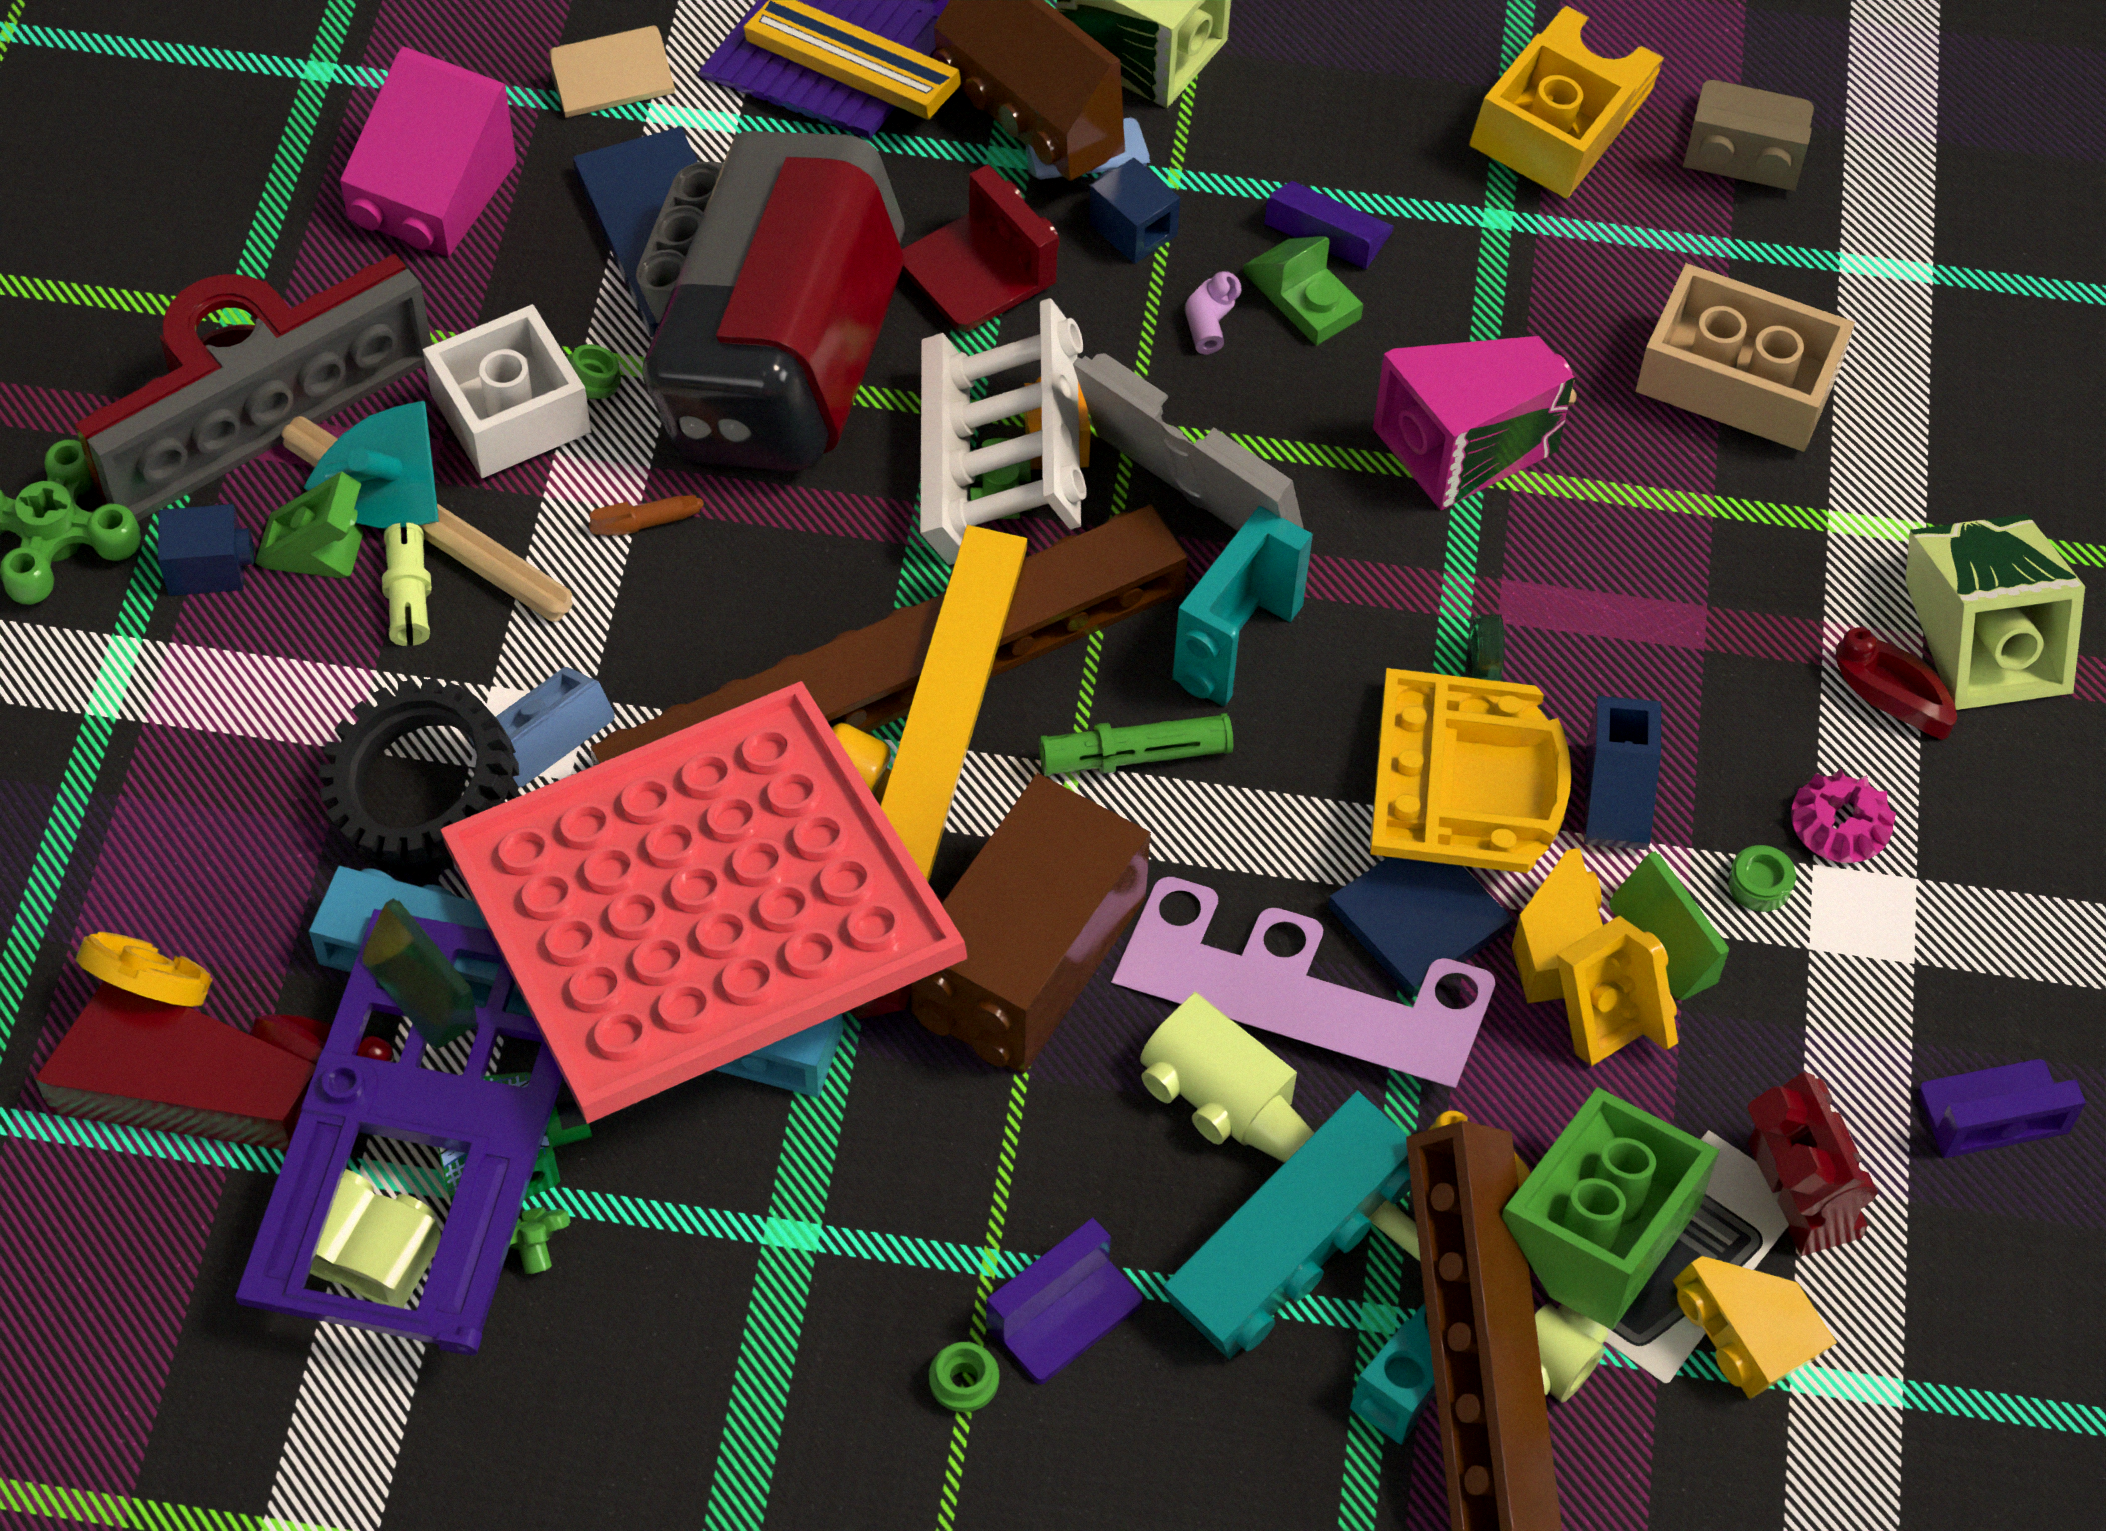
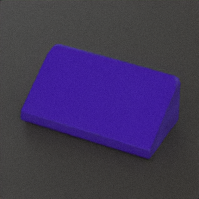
M1294 181L1275 190L1267 199L1264 224L1295 238L1326 236L1329 239L1328 253L1364 269L1368 268L1393 232L1392 225Z

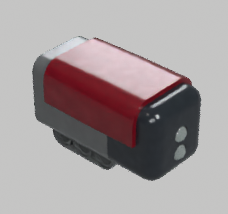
M741 132L734 137L724 162H696L683 168L674 178L637 267L636 278L654 319L658 323L643 361V381L675 450L685 460L703 465L797 471L811 467L819 460L822 454L834 450L837 446L874 351L904 264L903 253L900 247L905 231L904 219L881 156L876 148L867 141L855 136L840 134Z

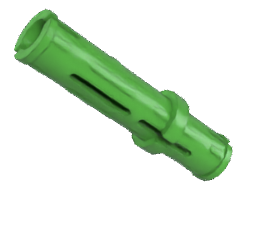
M1227 713L1111 728L1109 723L1095 724L1094 731L1054 736L1042 735L1039 737L1040 763L1045 777L1052 776V774L1099 769L1101 774H1109L1116 771V766L1162 760L1168 761L1218 753L1230 754L1233 752L1232 725Z

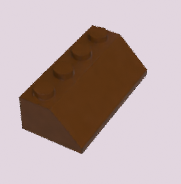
M949 0L934 25L936 52L933 54V59L959 70L961 85L958 89L969 97L977 109L984 110L992 116L1011 137H1017L1027 146L1029 144L1042 163L1045 165L1054 164L1057 171L1069 181L1125 152L1120 59L1045 0Z

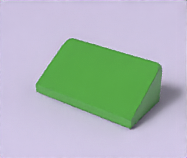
M1656 851L1648 854L1613 894L1609 907L1616 917L1620 915L1641 931L1650 932L1660 940L1668 955L1666 972L1669 990L1677 1000H1685L1718 983L1729 947L1662 856L1657 854Z

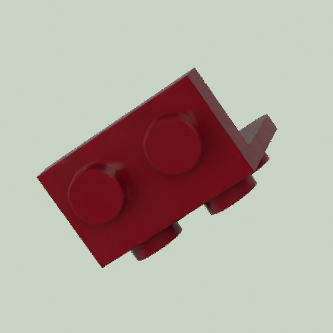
M987 164L969 174V213L903 248L904 264L901 270L956 330L968 332L1055 284L1057 250L1060 241L1052 223L1045 217H1038L1024 202L1016 185L1009 180L1004 181Z

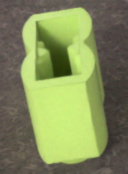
M345 1169L309 1273L324 1280L342 1284L359 1295L379 1304L403 1308L436 1253L441 1238L436 1220L433 1219L434 1213L426 1204L409 1195L399 1194L396 1199L374 1194V1187L369 1181L357 1173Z

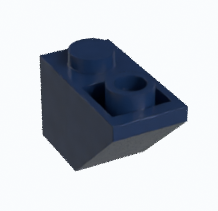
M1597 696L1586 738L1584 844L1641 850L1649 849L1661 758V701Z

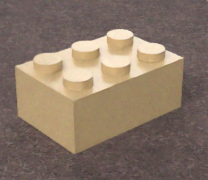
M1686 263L1646 347L1636 392L1805 452L1841 369L1855 322Z

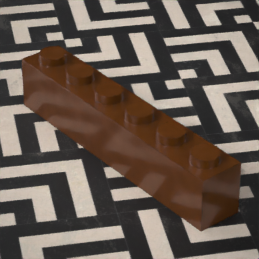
M1462 1120L1406 1136L1452 1531H1562L1529 1265L1527 1258L1502 1219L1504 1208L1519 1190L1512 1132Z

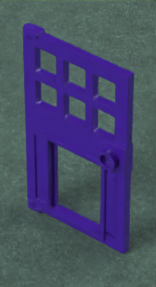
M379 909L373 910L235 1298L238 1305L438 1344L442 1351L468 1356L477 1354L482 1340L484 1324L563 1078L534 1018L506 1012L515 981L489 930ZM400 945L437 952L421 996L380 989L394 946ZM458 957L500 964L484 1008L443 1001ZM372 1011L414 1018L398 1063L356 1056ZM435 1023L478 1030L462 1075L420 1068ZM499 1035L542 1042L527 1087L523 1088L484 1080ZM358 1132L468 1153L417 1311L304 1289Z

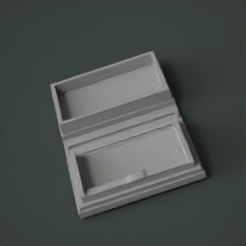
M1106 353L1097 354L1092 360L1087 356H1084L1082 359L1078 357L1075 360L1073 367L1097 436L1180 491L1190 503L1196 507L1206 509L1237 531L1242 528L1259 505L1278 517L1284 518L1304 529L1293 480L1214 427L1203 440L1198 439L1195 444L1190 442L1183 435L1182 431L1174 426H1169L1162 420L1163 409L1161 406L1168 399V395Z

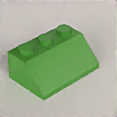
M1597 1087L1506 1205L1502 1219L1548 1295L1613 1331L1700 1208L1720 1150Z

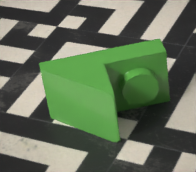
M1326 236L1287 239L1243 266V273L1317 346L1359 321L1362 317L1363 303L1326 268L1329 239Z
M341 471L270 513L255 563L265 569L336 578L349 577L352 574L363 536V530L355 524L358 512L354 509L361 483Z

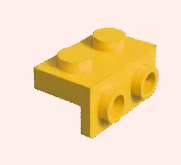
M1619 915L1556 954L1575 1054L1590 1066L1600 1062L1643 1034L1664 1050H1668L1678 1044L1674 1019L1677 1014V1008L1670 994L1666 972L1668 955L1664 946L1655 935L1650 932L1641 931Z

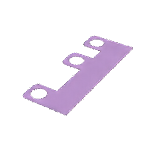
M1164 877L1156 882L1111 983L1182 1004L1196 991L1231 1020L1456 1088L1495 988V979L1489 971L1451 959H1438L1430 965L1412 1008L1306 976L1323 936L1322 925L1313 918L1280 908L1264 910L1260 913L1244 952L1240 956L1200 944L1218 904V896L1213 889L1175 877ZM1174 891H1187L1195 895L1201 904V912L1198 918L1184 926H1175L1167 923L1159 912L1160 902L1167 894ZM1279 922H1290L1298 925L1306 936L1304 948L1292 957H1278L1271 954L1264 945V935L1269 927ZM1447 974H1465L1476 983L1478 988L1477 998L1473 1004L1466 1008H1447L1436 998L1435 987L1437 982Z

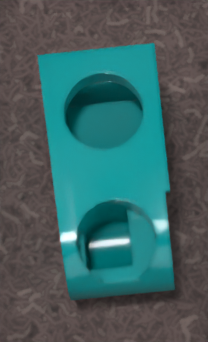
M1425 1303L1410 1320L1407 1319L1361 1373L1350 1409L1400 1445L1417 1424L1420 1414L1436 1395Z

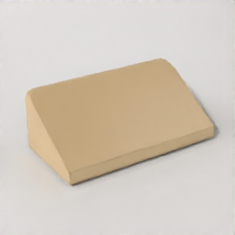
M657 26L644 27L559 46L549 51L552 80L565 118L675 93L663 41Z

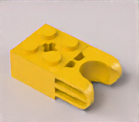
M1565 6L1557 14L1542 34L1537 33L1484 97L1469 146L1566 199L1570 197L1649 96L1664 60V57L1643 46L1638 47L1627 57L1620 59H1606L1595 55L1585 47L1580 35L1581 29L1589 17L1569 6Z

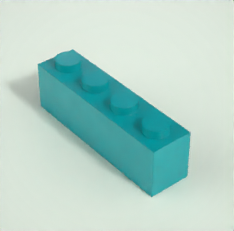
M1357 1090L1163 1285L1170 1304L1228 1359L1241 1347L1247 1352L1254 1349L1270 1333L1275 1325V1320L1272 1316L1287 1300L1292 1298L1295 1302H1298L1306 1297L1319 1283L1324 1274L1320 1267L1338 1249L1346 1253L1364 1238L1372 1225L1368 1218L1386 1200L1391 1204H1395L1412 1189L1406 1136L1408 1135Z

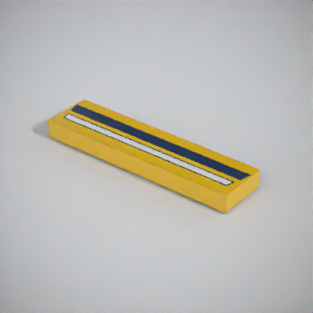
M768 0L743 26L746 41L927 120L934 115L961 85L958 69L797 0Z

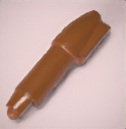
M678 495L635 506L629 505L628 501L594 509L590 512V522L588 524L591 534L627 535L636 533L640 529L686 519L700 513L699 509L703 507L704 502L701 498H696V495Z

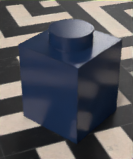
M1131 158L1115 170L1105 171L1090 185L1089 224L1134 264L1178 236L1180 197L1136 158Z
M234 504L159 510L158 562L168 595L176 596L244 590V565L254 564V544L251 529L240 528Z

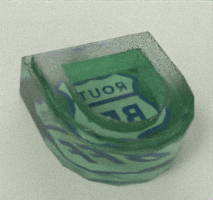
M1501 614L1477 615L1473 620L1470 634L1473 676L1476 679L1501 681L1505 654Z

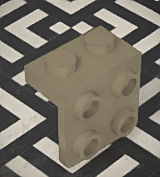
M1708 80L1702 87L1683 167L1795 191L1812 131L1810 124L1814 106L1810 101L1802 98L1718 80Z

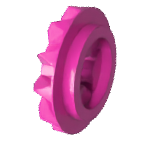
M1841 768L1832 776L1823 777L1816 773L1808 784L1798 789L1791 810L1794 830L1803 844L1823 858L1842 863L1865 861L1880 853L1892 836L1896 812L1891 811L1888 805L1887 791H1877L1871 787L1867 775L1859 779L1847 777ZM1848 802L1854 804L1853 817L1848 818L1845 823L1841 822L1838 829L1833 828L1836 820L1834 819L1836 810H1839L1843 804H1848Z

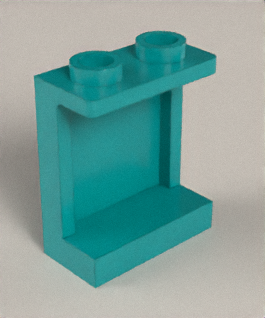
M1260 505L1249 517L1179 607L1173 679L1179 682L1186 691L1196 697L1208 698L1221 706H1225L1233 694L1239 631L1254 611L1260 606L1291 623L1304 603L1313 537L1311 532L1284 518L1278 517Z

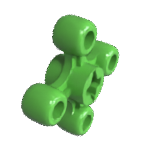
M76 440L59 441L50 447L44 461L48 476L47 481L30 484L19 493L16 500L6 497L0 490V535L5 530H8L22 538L21 547L7 553L0 566V576L4 588L15 602L33 605L47 598L53 590L54 576L50 567L51 562L69 558L77 552L82 543L91 545L102 558L110 561L127 559L140 546L141 532L135 515L127 507L120 504H106L90 513L76 505L77 496L85 494L94 485L81 443Z

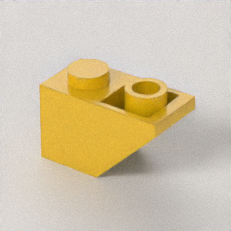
M1580 848L1566 850L1519 916L1512 951L1527 1003L1564 998L1556 954L1603 926L1598 911L1602 903L1600 883L1594 871H1586Z
M1701 1256L1691 1262L1672 1280L1678 1289L1677 1299L1682 1311L1694 1325L1703 1327L1716 1347V1360L1722 1373L1733 1385L1741 1386L1749 1399L1813 1362L1837 1343L1797 1282Z

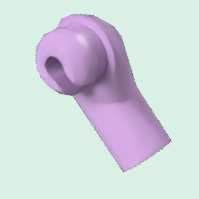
M1221 271L1216 273L1212 279L1206 280L1188 298L1185 304V314L1197 352L1201 354L1215 353L1224 345L1219 321L1233 308L1235 299L1241 293V284L1238 278L1230 272Z

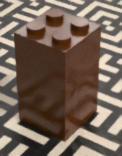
M1036 773L942 903L943 908L965 941L968 959L911 983L912 1014L916 1015L920 1023L928 1030L942 1036L951 1034L971 1045L975 1052L986 1062L998 1067L1007 1065L1025 1074L1144 902L1151 832L1057 782Z

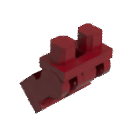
M1804 1071L1781 1087L1773 1086L1752 1100L1747 1107L1755 1124L1748 1145L1772 1193L1781 1191L1777 1203L1789 1224L1787 1229L1801 1257L1862 1239L1868 1225L1861 1209L1870 1204L1878 1194L1870 1174L1867 1171H1860L1861 1155L1841 1114L1831 1111L1833 1098L1825 1081L1816 1078L1814 1074Z

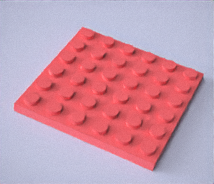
M802 681L440 829L446 848L587 1124L968 959L965 941Z

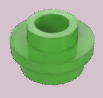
M585 344L577 347L573 353L566 357L585 386L587 399H605L616 393L621 382V374L619 372V361L612 352L598 345Z
M970 1342L954 1343L941 1350L933 1359L929 1370L930 1389L936 1400L948 1409L958 1412H970L980 1409L988 1404L997 1392L999 1385L998 1365L994 1357L983 1347ZM968 1372L974 1375L977 1381L971 1387L961 1388L954 1385L951 1379L957 1373Z

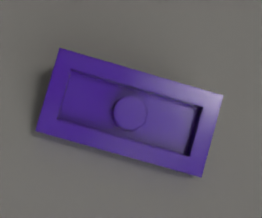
M2042 1059L1924 1081L1918 1090L1919 1098L1943 1159L2069 1134L2086 1104L2077 1080L2054 1083L2046 1062Z
M1093 1217L986 1299V1329L1034 1382L1039 1385L1050 1380L1142 1306V1295L1109 1261L1111 1236Z

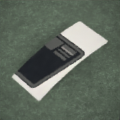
M1709 1130L1700 1140L1720 1151L1700 1208L1613 1331L1607 1328L1608 1338L1605 1342L1663 1383H1669L1706 1333L1702 1326L1694 1325L1682 1311L1677 1299L1678 1289L1672 1280L1691 1262L1701 1256L1754 1270L1789 1226L1777 1203L1781 1191L1772 1193L1757 1162Z

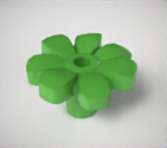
M538 1207L522 1212V1221L518 1218L509 1247L519 1249L525 1274L541 1272L552 1266L546 1241L550 1239V1236L557 1229H562L569 1225L568 1211L556 1209L546 1212L545 1207Z

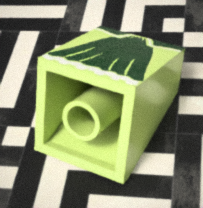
M1057 0L1056 10L1120 59L1122 86L1168 108L1227 42L1231 0Z
M2028 514L1911 529L1909 532L1905 583L1940 679L1946 686L1956 710L2072 694L2074 691L2085 586Z

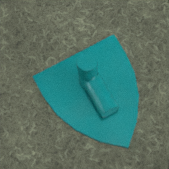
M420 401L396 406L373 414L344 432L321 457L304 486L309 491L342 471L361 483L354 508L358 512L356 523L387 529L396 523H400V528H407L406 523L421 526L439 522L425 402Z

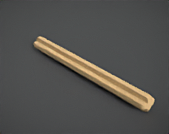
M303 416L295 417L289 425L284 427L281 434L284 438L283 444L287 449L315 467L325 452L338 440V438ZM437 504L439 522L420 526L424 532V539L549 621H560L565 613L570 611L573 601L571 600L572 593L568 588L439 504Z

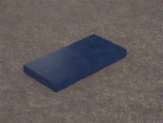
M681 126L573 156L574 171L650 337L654 336L658 323H656L639 286L636 271L674 178L683 168L698 162Z

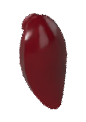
M1856 627L1848 630L1844 634L1843 640L1836 646V660L1844 679L1855 693L1876 708L1941 740L1948 738L1957 720L1956 708L1946 686L1934 671L1913 654L1871 636V631L1866 628Z
M272 1014L256 1017L250 1035L317 1065L332 1025L322 1020L301 1015ZM370 1036L361 1040L356 1056L392 1062L394 1051L391 1045L383 1039Z

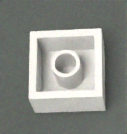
M533 304L423 349L431 395L481 479L591 433L585 386Z

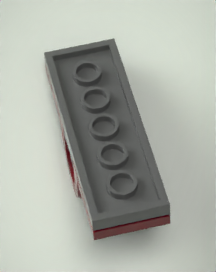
M393 254L374 265L362 268L355 275L331 288L311 295L304 302L291 309L266 280L261 281L245 275H216L199 280L186 287L168 306L163 320V335L159 336L169 374L151 380L139 390L108 406L98 408L90 416L75 423L97 496L103 505L120 504L127 507L135 515L138 522L283 443L282 431L295 417L303 416L311 422L318 424L425 365L423 349L431 346L432 341L421 283L409 269H406L405 264L400 258ZM222 308L241 309L256 319L255 325H230L208 332L200 338L197 335V327L202 319L211 312Z

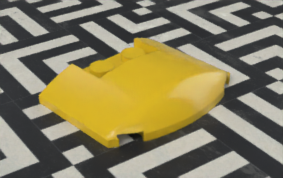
M1386 668L1378 739L1379 749L1370 835V854L1528 873L1558 835L1564 820L1571 784V760L1567 740L1559 719L1548 720L1537 707L1543 703L1544 698L1539 688L1535 685Z

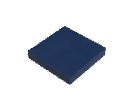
M1387 857L1332 894L1328 904L1330 911L1411 998L1419 994L1427 971L1434 961L1446 958L1464 963L1510 931L1513 918L1463 866Z

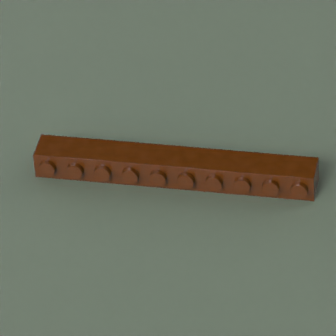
M1152 504L1131 513H1119L1110 518L1105 524L1078 536L1069 535L1063 537L1050 548L1024 559L989 679L1185 593L1188 557ZM947 589L941 595L916 606L901 607L893 611L886 619L858 631L849 630L843 632L830 643L805 654L787 656L774 667L747 679L729 681L716 692L689 704L674 705L666 709L659 717L631 729L616 730L608 734L601 742L590 746L593 766L800 681L807 688L831 728L839 723H846L868 733L909 714Z

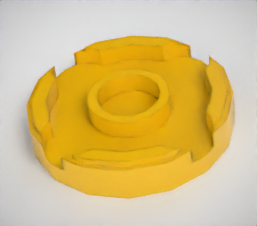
M98 932L97 934L84 937L76 957V962L94 976L119 988L162 1002L190 1007L203 1005L212 978L203 967L190 959L180 955V957L174 956L172 961L158 954L159 949L152 947L153 944L120 934Z

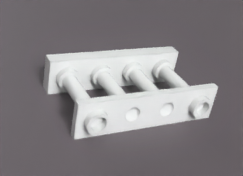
M1051 298L1040 301V334L969 357L964 352L959 353L944 333L922 339L920 533L948 565L955 564L966 525L976 526L1049 504L1070 530L1081 527V500L1086 498V484L1080 470L1078 379L1073 363L1077 359V354L1083 351V340L1076 322L1072 318L1066 319ZM1041 359V382L970 403V387L975 385L976 379ZM1042 407V430L970 452V435L975 433V427ZM1042 456V480L970 501V484L974 483L977 475Z

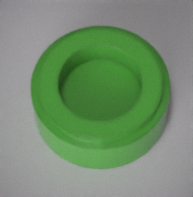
M1755 845L1742 850L1735 857L1728 876L1729 890L1735 900L1742 906L1758 912H1769L1782 907L1789 900L1796 882V870L1790 858L1782 851L1766 845Z

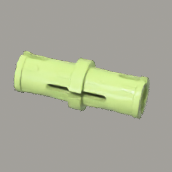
M400 523L389 526L384 532L388 570L382 576V590L384 596L389 599L390 640L395 644L407 646L406 625L411 624L414 646L424 643L430 636L426 597L432 590L431 575L424 569L423 529L416 524L406 523L407 544H402Z

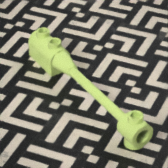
M1196 991L1157 1028L1145 1045L1140 1058L1141 1063L1147 1067L1142 1073L1144 1085L1157 1099L1164 1103L1172 1102L1180 1094L1198 1108L1192 1115V1120L1198 1131L1209 1141L1221 1144L1231 1135L1242 1145L1249 1144L1285 1163L1314 1134L1311 1128L1290 1106L1292 1104L1297 1072ZM1386 1200L1368 1219L1420 1261L1416 1223ZM1548 1303L1535 1314L1545 1396L1551 1393L1563 1403L1581 1387L1601 1360L1605 1352V1347L1602 1344L1608 1338V1331L1605 1326L1564 1304H1561L1556 1309Z

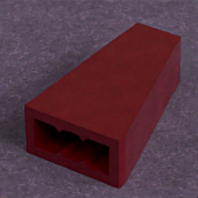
M103 981L35 1077V1081L48 1110L61 1116L288 1151L317 1065L187 1006L147 998Z

